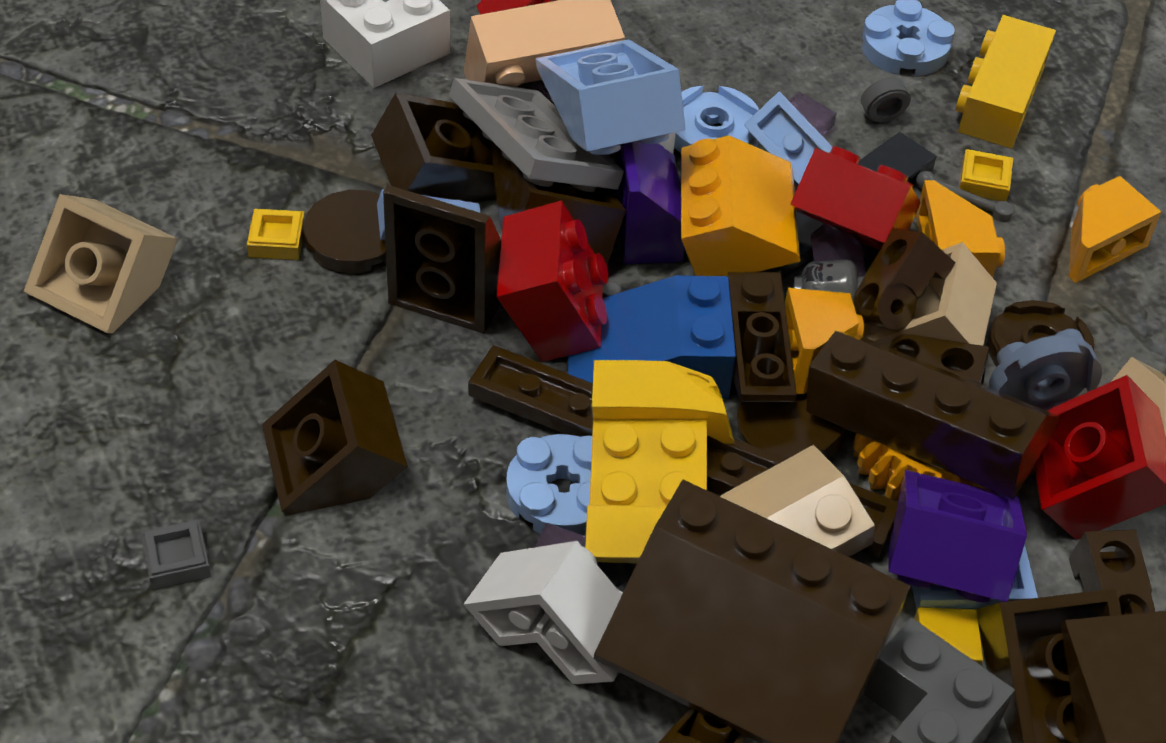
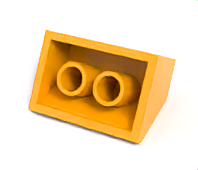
M730 135L716 139H701L692 145L681 147V239L695 276H727L728 272H759L800 262L796 210L790 205L795 194L791 162Z

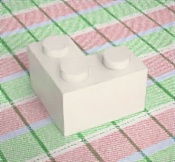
M320 0L323 39L373 88L450 54V10L440 0H389L387 2L383 0Z
M578 541L500 553L463 604L499 646L537 642L572 684L612 682L619 673L594 660V653L623 592L613 585L597 565L594 555L581 546Z

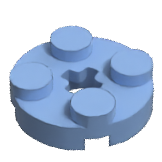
M897 0L895 5L881 7L873 11L865 19L862 33V50L872 64L886 72L899 75L901 68L916 69L914 76H924L938 71L946 64L955 29L951 23L944 21L934 12L922 8L918 0Z
M703 86L691 87L681 92L686 130L676 132L674 148L681 153V147L692 145L701 139H716L728 135L755 147L758 145V140L744 126L759 111L756 103L747 95L723 86L718 87V93H702ZM717 123L722 124V126H710Z
M556 434L541 438L530 437L521 441L518 445L517 454L510 462L507 471L506 496L508 505L514 515L519 519L520 513L525 520L533 523L534 531L553 538H574L586 535L587 505L590 502L592 436L579 437L568 434ZM556 479H567L574 482V484L570 485L569 492L565 493L559 492L557 485L549 483Z

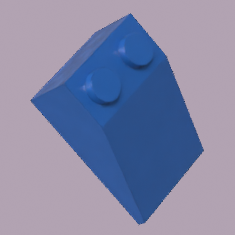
M675 275L602 298L606 307L607 322L601 325V347L568 356V374L593 383L594 360L668 361L711 376L717 384L722 398L729 399L736 353L728 276Z

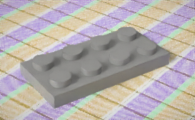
M453 79L449 97L463 110V115L476 123L482 130V135L493 141L503 151V157L512 161L523 172V177L527 181L545 187L552 186L553 182L568 183L574 188L586 192H595L597 187L618 190L624 170L607 154H591L590 151L584 150L573 141L557 108L541 92L466 79Z

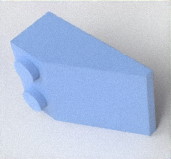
M629 39L535 58L537 70L571 139L584 150L590 151L591 154H611L621 149L620 144L639 141L642 144L661 143L669 139L670 133L686 130L679 69Z

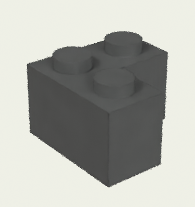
M911 617L884 647L868 680L864 695L903 722L892 734L889 743H986L999 727L1015 689Z

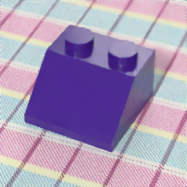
M639 141L620 144L621 149L616 152L615 163L624 170V174L618 190L613 189V193L626 210L618 232L623 264L683 262L685 247L681 239V176H678L675 156L659 143L642 144Z
M905 470L888 551V572L897 574L901 581L915 587L928 588L932 584L956 589L960 596L971 601L987 603L992 598L1008 602L1027 538L1019 497L1011 499L994 491Z

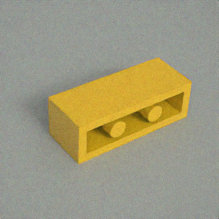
M1006 15L1002 16L996 32L987 30L980 49V57L975 58L967 83L972 86L963 85L956 104L955 111L963 113L958 130L959 133L1013 148L1045 68L1056 30Z

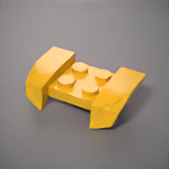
M594 360L590 502L587 505L585 548L594 555L597 562L637 564L656 523L682 479L707 490V435L728 444H734V439L722 395L711 376L668 361Z

